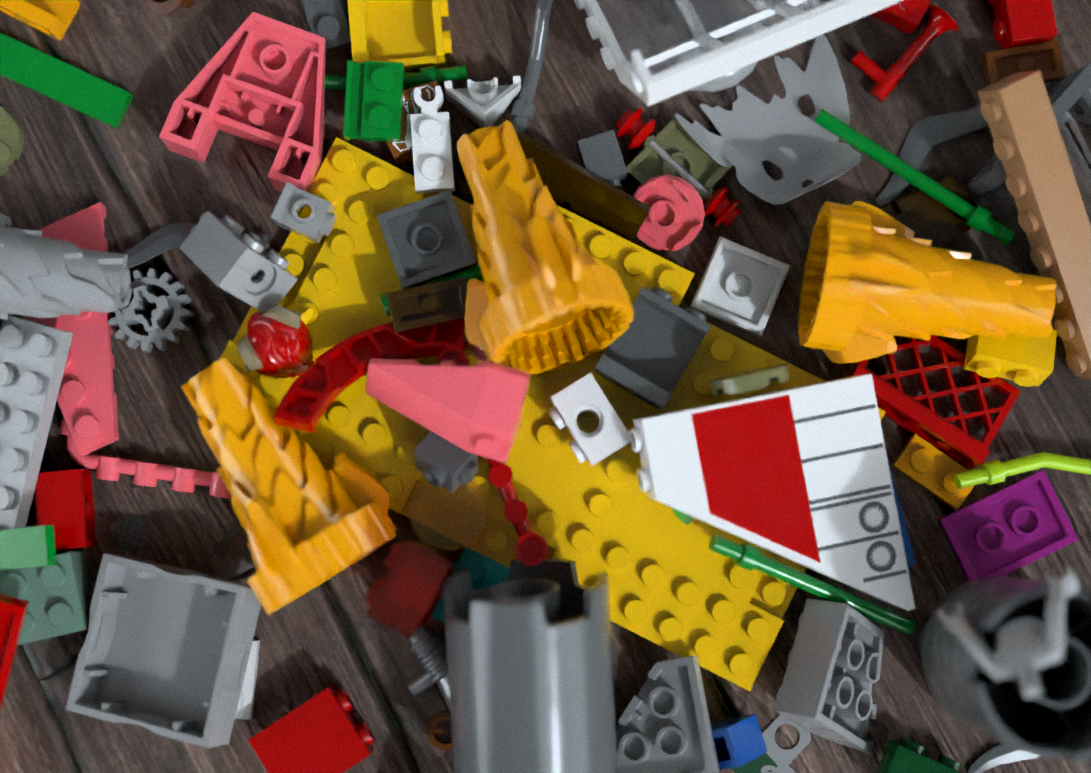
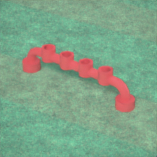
M61 418L59 434L67 435V450L71 458L80 466L96 470L95 478L119 481L120 474L134 475L133 484L157 487V480L160 479L172 481L171 490L194 493L195 485L210 487V496L231 498V494L218 472L170 466L150 461L124 459L111 455L91 453L84 456L80 455L77 452L65 419Z

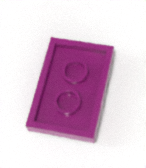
M1038 470L936 519L967 583L985 577H1003L1079 540L1044 470Z

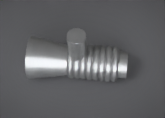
M426 626L408 639L412 646L410 651L413 652L414 657H417V661H420V665H423V669L426 670L409 683L408 688L415 697H418L437 682L450 709L447 648L445 644H442V640H439V636H436V632H430Z

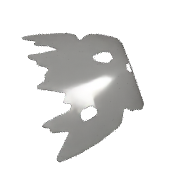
M824 34L816 36L806 71H802L791 58L786 57L782 59L777 55L774 56L778 74L786 91L784 99L774 94L771 102L766 104L742 86L737 85L736 92L738 98L732 103V111H727L720 106L712 108L707 104H700V108L711 120L721 136L709 132L696 120L691 124L681 115L675 114L680 125L715 162L724 167L734 166L740 184L752 194L773 205L785 204L805 193L813 191L841 176L861 162V154L852 149L851 145L839 142V137L814 122L820 111L824 109L847 125L850 124V111L845 83L836 56ZM805 94H808L813 100L815 114L812 116L802 115L798 105L799 98ZM771 161L781 168L783 178L778 181L770 178L762 162ZM806 180L814 182L804 188L801 185Z

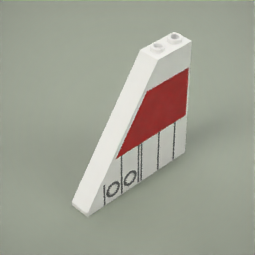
M872 374L854 375L633 419L634 428L630 429V441L633 451L635 453L639 452L642 468L637 469V478L641 491L647 492L648 498L890 605L905 610L915 609Z

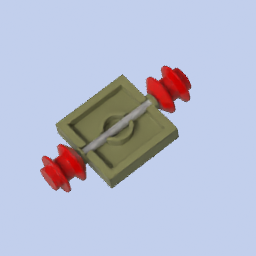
M631 108L627 110L615 125L619 129L616 137L626 135L630 139L629 149L638 148L642 145L644 147L643 151L626 167L627 175L639 186L652 177L669 174L683 178L695 187L702 198L705 216L712 214L716 218L714 228H717L720 224L727 228L742 212L737 207L741 199L733 202L727 198L728 187L717 189L715 192L712 188L726 175L731 167H724L715 162L685 131L676 117L655 137L652 135L655 128L654 119L645 122L641 118L642 108H639L636 112Z

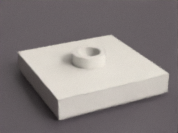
M719 237L690 307L761 337L790 265Z

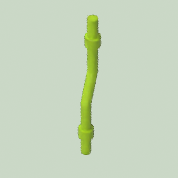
M1039 452L1004 462L1000 460L985 462L981 464L980 468L954 474L953 478L955 486L958 489L981 483L986 485L1001 483L1008 476L1040 468L1091 475V459Z

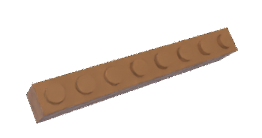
M1040 70L1017 72L977 91L981 101L980 109L983 118L989 124L994 139L993 148L995 154L1002 162L1007 177L1006 187L1013 196L1019 212L1018 222L1026 233L1031 248V260L1038 268L1040 276L1054 278L1057 283L1053 313L1055 318L1054 327L1062 339L1066 350V363L1074 376L1091 380V225Z

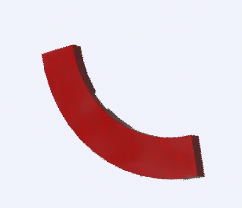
M457 319L395 333L392 322L372 327L341 341L315 359L316 363L302 377H297L291 384L273 416L275 425L314 433L319 420L334 399L349 385L368 373V364L371 359L409 360L438 357L444 349L449 347H457L466 352L469 341L465 331V320Z

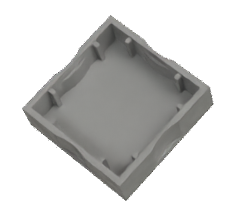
M103 553L90 606L88 633L78 655L65 710L112 723L139 725L157 735L205 748L228 745L261 603L251 586L247 583L129 555Z

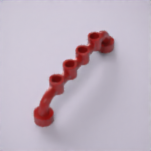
M457 347L444 349L437 359V366H440L441 361H455L456 366H470L467 354ZM485 457L490 469L489 479L498 488L505 504L504 515L513 524L519 538L515 546L517 558L526 565L532 566L541 563L547 555V543L542 536L533 533L527 518L528 508L524 502L520 501L512 483V470L503 462Z

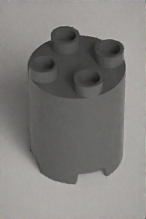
M545 558L541 563L532 566L522 563L519 559L510 560L508 582L476 590L472 589L469 571L461 570L449 576L443 582L454 773H616L617 757L608 574L606 572H598V582L592 587L580 585L574 560Z
M1006 576L985 577L965 583L949 593L938 604L929 621L920 628L917 635V648L922 656L924 675L932 694L941 707L962 724L1023 753L1047 759H1068L1076 762L1090 760L1091 592L1079 588L1075 595L1066 598L1064 656L1061 661L1037 670L1041 694L1036 698H1027L1023 695L1019 676L1003 680L993 679L977 663L958 635L947 630L937 613L939 609L943 608L948 616H952L957 611V603H961L971 619L970 626L983 640L988 649L994 653L997 649L995 632L1004 624L1019 619L1034 618L1040 621L1043 632L1046 635V609L1051 590L1050 584L1046 581Z

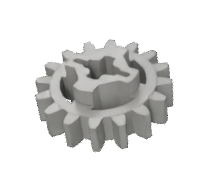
M149 268L147 277H144L140 271L135 270L133 271L134 281L131 282L130 287L132 289L131 297L133 295L134 297L129 307L125 306L122 309L113 311L115 317L107 321L108 325L120 327L115 337L120 340L128 338L127 346L132 349H136L141 343L142 351L146 353H151L153 344L159 350L166 351L167 340L176 344L180 342L176 334L178 330L189 331L190 328L183 323L184 318L193 317V312L185 309L184 305L189 304L192 299L188 295H180L185 288L181 282L177 281L171 285L173 276L165 272L159 279L158 271ZM151 286L165 289L169 296L162 295L157 297ZM151 303L157 308L151 311L152 317L148 318L144 316V313L149 311L148 304ZM173 314L170 324L166 327L168 319ZM143 324L149 336L137 334L130 326Z

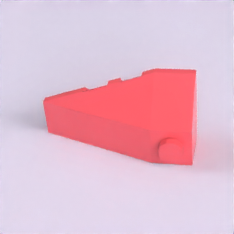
M371 359L368 364L365 393L469 453L506 463L519 432L530 373L493 362H477L476 367L456 366L455 361H441L440 366L421 365L417 360Z

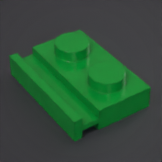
M350 60L347 61L343 130L345 140L362 139V141L401 142L404 63L373 61L357 63Z

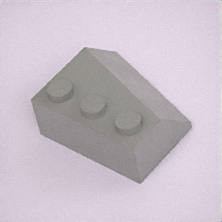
M807 598L804 611L799 618V628L795 642L788 655V666L783 683L777 692L775 711L814 735L867 754H872L874 741L868 740L867 734L869 719H876L877 704L872 703L871 694L872 684L880 679L884 631L848 604Z

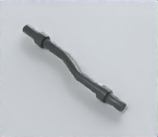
M553 0L537 1L529 59L519 100H514L511 116L514 117L513 126L516 132L520 130L526 134L528 121H533L536 109L533 101L544 61Z

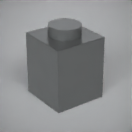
M614 130L577 140L576 151L581 167L620 188L621 182L626 180L627 170Z

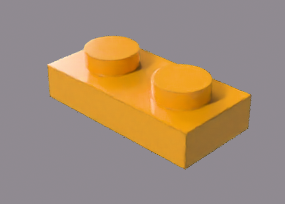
M917 434L911 435L891 465L954 510L960 508L974 487L958 489L954 483V474L969 470Z

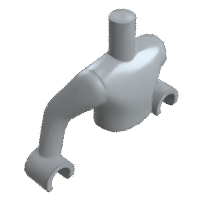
M1070 566L1065 567L1067 573L1059 580H1055L1051 572H1048L1045 578L1050 584L1051 590L1046 609V635L1043 632L1040 621L1034 618H1024L1004 624L995 632L997 649L994 653L988 649L983 640L970 626L971 619L961 603H957V611L952 616H948L943 608L939 609L937 614L947 630L958 635L977 663L993 679L1003 680L1019 676L1023 695L1027 698H1036L1041 694L1037 670L1061 661L1064 656L1066 635L1065 602L1066 598L1078 592L1080 583Z

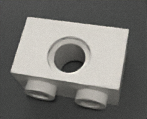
M591 373L550 397L553 407L547 411L558 429L561 430L566 427L574 440L568 444L580 464L587 460L592 467L631 442L628 431ZM582 412L595 414L599 422L597 430L592 433L580 431L576 425L577 416Z

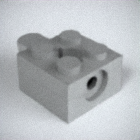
M209 211L203 212L199 217L200 221L197 225H193L190 229L191 233L179 249L218 287L261 312L265 313L270 308L279 305L298 280L287 269L290 262L273 249H270L268 252L266 249L270 244L255 232L250 231L249 234L242 233L245 228L227 214L220 219Z

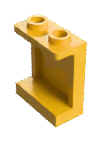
M347 0L352 60L354 62L404 63L405 70L429 66H446L445 54L452 53L450 30L443 31L442 17H449L447 0Z

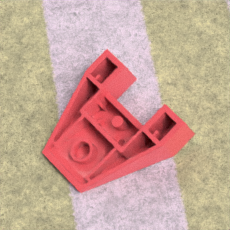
M252 12L173 102L159 135L160 139L169 151L204 163L219 129L278 151L267 176L275 190L282 192L288 182L309 193L311 185L324 162L325 38Z

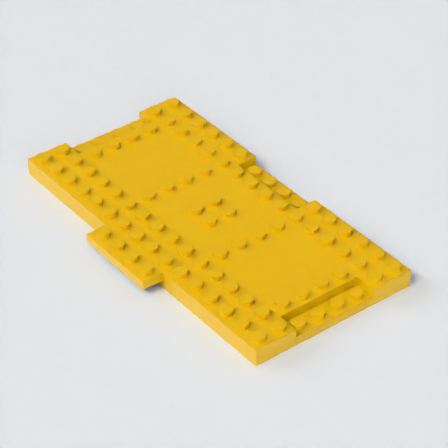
M337 137L309 190L310 194L332 203L335 208L333 214L337 216L334 227L328 236H322L320 243L290 232L279 253L290 262L287 269L298 279L279 303V306L287 308L292 312H302L308 307L313 309V318L306 327L313 341L312 354L314 362L320 355L341 341L372 327L392 322L391 316H386L379 295L403 289L377 215L442 193L417 194L413 175ZM453 196L476 263L479 265L478 252L480 250L473 229L471 204ZM304 206L299 217L302 219L308 218L311 215V208ZM558 206L563 219H568L572 223L584 250L586 249L601 266L605 265L617 271L631 305L634 304L643 286L651 290L652 286H655L671 295L673 298L671 303L679 307L695 273ZM251 306L233 342L229 340L220 359L226 357L230 363L238 365L245 372L247 370L245 368L246 364L237 350V345L247 333V323L250 317L257 312H261ZM706 321L705 323L712 327L703 338L673 389L672 395L661 411L593 372L607 347L569 366L539 374H530L519 432L508 460L504 464L508 465L512 470V483L520 501L524 502L528 508L527 518L533 533L542 536L547 543L548 551L545 558L574 560L580 585L592 587L598 582V572H606L608 574L610 621L683 658L697 655L699 666L750 691L784 622L782 618L797 587L756 569L748 571L735 565L733 559L708 548L710 539L713 535H718L738 545L746 543L758 548L761 555L805 573L807 568L700 520L694 519L691 523L685 524L677 518L672 508L648 498L647 492H642L638 483L637 469L642 468L639 452L635 453L633 451L631 442L592 467L587 460L580 464L568 444L574 440L566 427L559 430L547 411L553 407L550 397L591 373L630 435V429L634 428L633 419L824 382V380ZM468 343L465 353L469 358L470 366L476 367L477 362L482 361L473 355L470 343ZM438 357L409 360H417L421 365H437ZM779 364H787L790 378L789 381L780 384L778 379H774L773 382H770V385H766V388L734 395L721 394L718 397L712 394L710 381L713 379ZM261 374L253 382L266 396L272 408L279 406L285 393L299 376L295 378L274 379L271 376ZM367 374L349 385L334 399L319 420L314 433L293 429L299 440L304 443L308 442L327 471L330 469L333 471L334 458L343 452L349 460L360 465L388 491L391 496L390 509L510 568V560L518 559L515 553V546L519 538L513 524L504 515L505 504L498 488L489 479L490 469L485 457L477 455V465L479 468L475 477L469 484H461L453 494L442 486L437 488L431 485L415 466V448L431 431L366 394ZM878 408L881 422L886 411ZM582 412L576 418V425L580 431L592 433L597 430L599 422L595 414Z

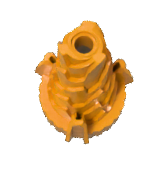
M506 120L498 127L488 126L480 128L469 135L463 134L457 141V150L462 169L474 198V204L470 208L473 213L474 234L480 250L478 252V261L485 281L483 283L474 278L467 283L465 331L469 343L483 350L488 362L530 374H539L569 366L609 346L630 327L629 324L634 319V310L617 271L605 265L601 266L581 246L572 223L568 219H563L561 211L553 200L547 186L543 185L533 158L526 159L514 126L510 121Z
M856 201L851 205L825 202L819 211L812 231L804 266L798 311L800 345L806 348L823 350L832 363L844 364L895 353L897 351V344L894 335L930 341V335L965 339L977 335L1006 340L1007 334L1047 338L1053 329L1051 319L1055 308V289L1057 283L1054 278L1016 273L1000 265L970 259L971 253L931 247L932 240L914 238L913 230L881 209L865 202Z
M226 357L222 358L198 373L187 384L181 386V389L199 417L198 425L205 441L221 465L216 470L231 494L233 509L248 535L249 542L247 546L250 550L256 573L247 581L267 615L276 612L318 587L397 536L395 534L396 528L387 515L391 500L388 491L360 465L349 460L344 452L334 458L333 471L331 469L327 471L308 442L304 443L299 440L293 428L275 425L273 416L278 406L272 408L266 396L258 389L248 373L238 365L230 363Z

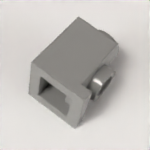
M287 182L270 218L276 225L316 243H320L323 235L328 236L331 233L337 216L333 214L335 208L331 202L303 191ZM302 207H310L312 211L308 218L302 219L298 216Z

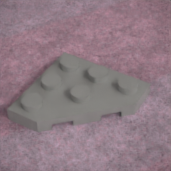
M698 656L656 662L647 675L648 679L639 693L629 703L615 729L616 773H720Z

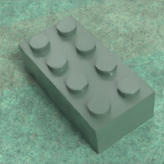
M84 551L56 555V565L0 570V594L29 601L18 645L89 628L90 606L93 594Z

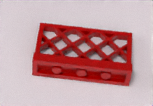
M930 335V341L921 340L917 342L915 338L907 337V344L897 345L896 352L910 349L915 369L898 372L892 353L885 355L890 374L878 376L867 369L865 366L870 360L868 359L857 362L853 370L846 376L872 374L877 406L886 411L884 416L911 434H917L967 470H971L984 463L990 452L988 448L1021 392L1000 377L985 378L970 370L967 371H969L972 385L955 388L950 368L960 366L964 368L966 356L934 335ZM930 346L935 349L940 364L923 367L918 348ZM942 370L947 390L930 393L925 373ZM917 375L922 395L910 397L903 392L900 378ZM994 387L1006 395L1001 406L988 409L983 389ZM974 391L980 411L963 414L957 394ZM949 396L954 416L943 418L935 412L932 399ZM996 414L993 420L991 421L990 415ZM982 417L985 434L981 441L968 434L965 424L966 419Z

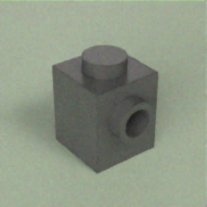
M432 431L415 448L416 468L422 472L425 479L431 485L437 488L442 486L452 494L461 484H469L478 471L479 466L477 465L476 454L461 449Z

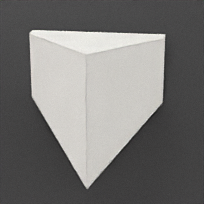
M513 76V84L498 86L497 77L484 82L467 79L468 88L453 89L452 81H444L447 100L480 128L493 126L514 103V100L520 96L521 79L520 76Z

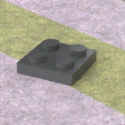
M451 190L377 215L402 289L413 288L477 265Z

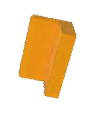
M0 0V12L59 41L62 40L80 7L78 0Z

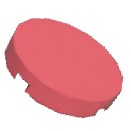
M669 174L654 176L640 185L632 196L651 207L637 237L652 249L680 250L691 243L703 227L705 211L702 198L695 187L681 177Z

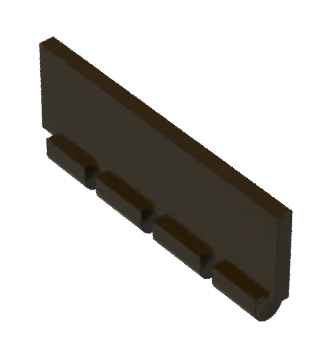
M518 130L516 132L526 159L533 158L544 186H547L557 206L563 207L565 202L571 204L568 211L594 224L599 220L604 223L602 228L624 239H627V237L631 240L635 239L651 207L522 131Z
M952 172L934 180L977 207L966 183L959 184ZM918 188L893 200L898 215H895L889 203L878 207L913 230L914 238L932 240L931 247H936L972 229L965 224L966 219L932 197L929 199L927 194Z

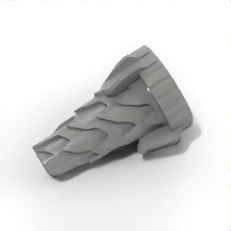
M0 213V319L7 320L8 314L53 318L63 314L79 315L80 312L109 313L128 306L132 289H130V270L126 267L128 254L81 249L68 241L43 238L42 231L11 227L10 217Z

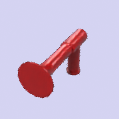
M930 4L927 8L930 13L927 25L897 62L893 63L887 71H884L868 58L862 50L854 57L850 64L855 65L876 82L869 91L875 100L881 103L907 74L908 69L939 35L946 31H959L957 23L947 12Z

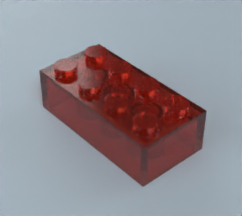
M421 538L406 539L403 543H396L385 562V565L390 567L387 576L384 579L376 580L366 596L364 602L369 604L370 607L365 615L411 639L425 626L443 592V582L452 575L459 559Z

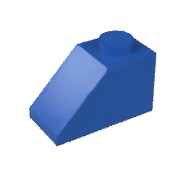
M756 714L725 718L710 723L719 770L741 767L768 752Z

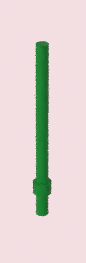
M824 109L820 111L814 120L818 125L966 219L965 224L977 232L983 230L1006 246L1014 237L1015 232L990 217L992 214L990 211L980 205H977V207L973 206Z
M713 535L710 539L708 546L710 550L733 559L734 564L748 571L756 569L825 600L848 604L863 616L906 635H910L915 628L913 620L761 555L758 548L746 543L738 545L718 535Z

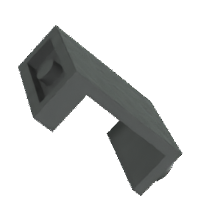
M643 286L632 305L634 310L633 322L629 324L630 327L626 332L607 347L593 372L661 411L672 395L673 389L697 348L712 326L705 323L707 317L696 309L686 306L683 310L671 303L672 296L660 288L652 286L651 290Z

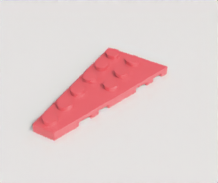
M102 202L37 230L42 231L43 238L68 241L81 249L108 252V241L105 237L104 228L106 207ZM80 312L79 315L63 314L53 318L23 316L25 319L73 333L57 402L78 454L84 456L119 440L117 395L114 393L113 384L115 361L111 349L113 327L108 325L107 322L112 318V312Z

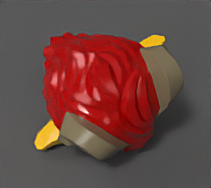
M277 305L265 313L257 312L250 317L247 323V333L237 345V350L246 364V372L253 381L261 374L271 376L274 379L302 377L315 364L312 354L313 341L306 327L313 318L314 311L312 308L308 307L302 312H292L287 308Z

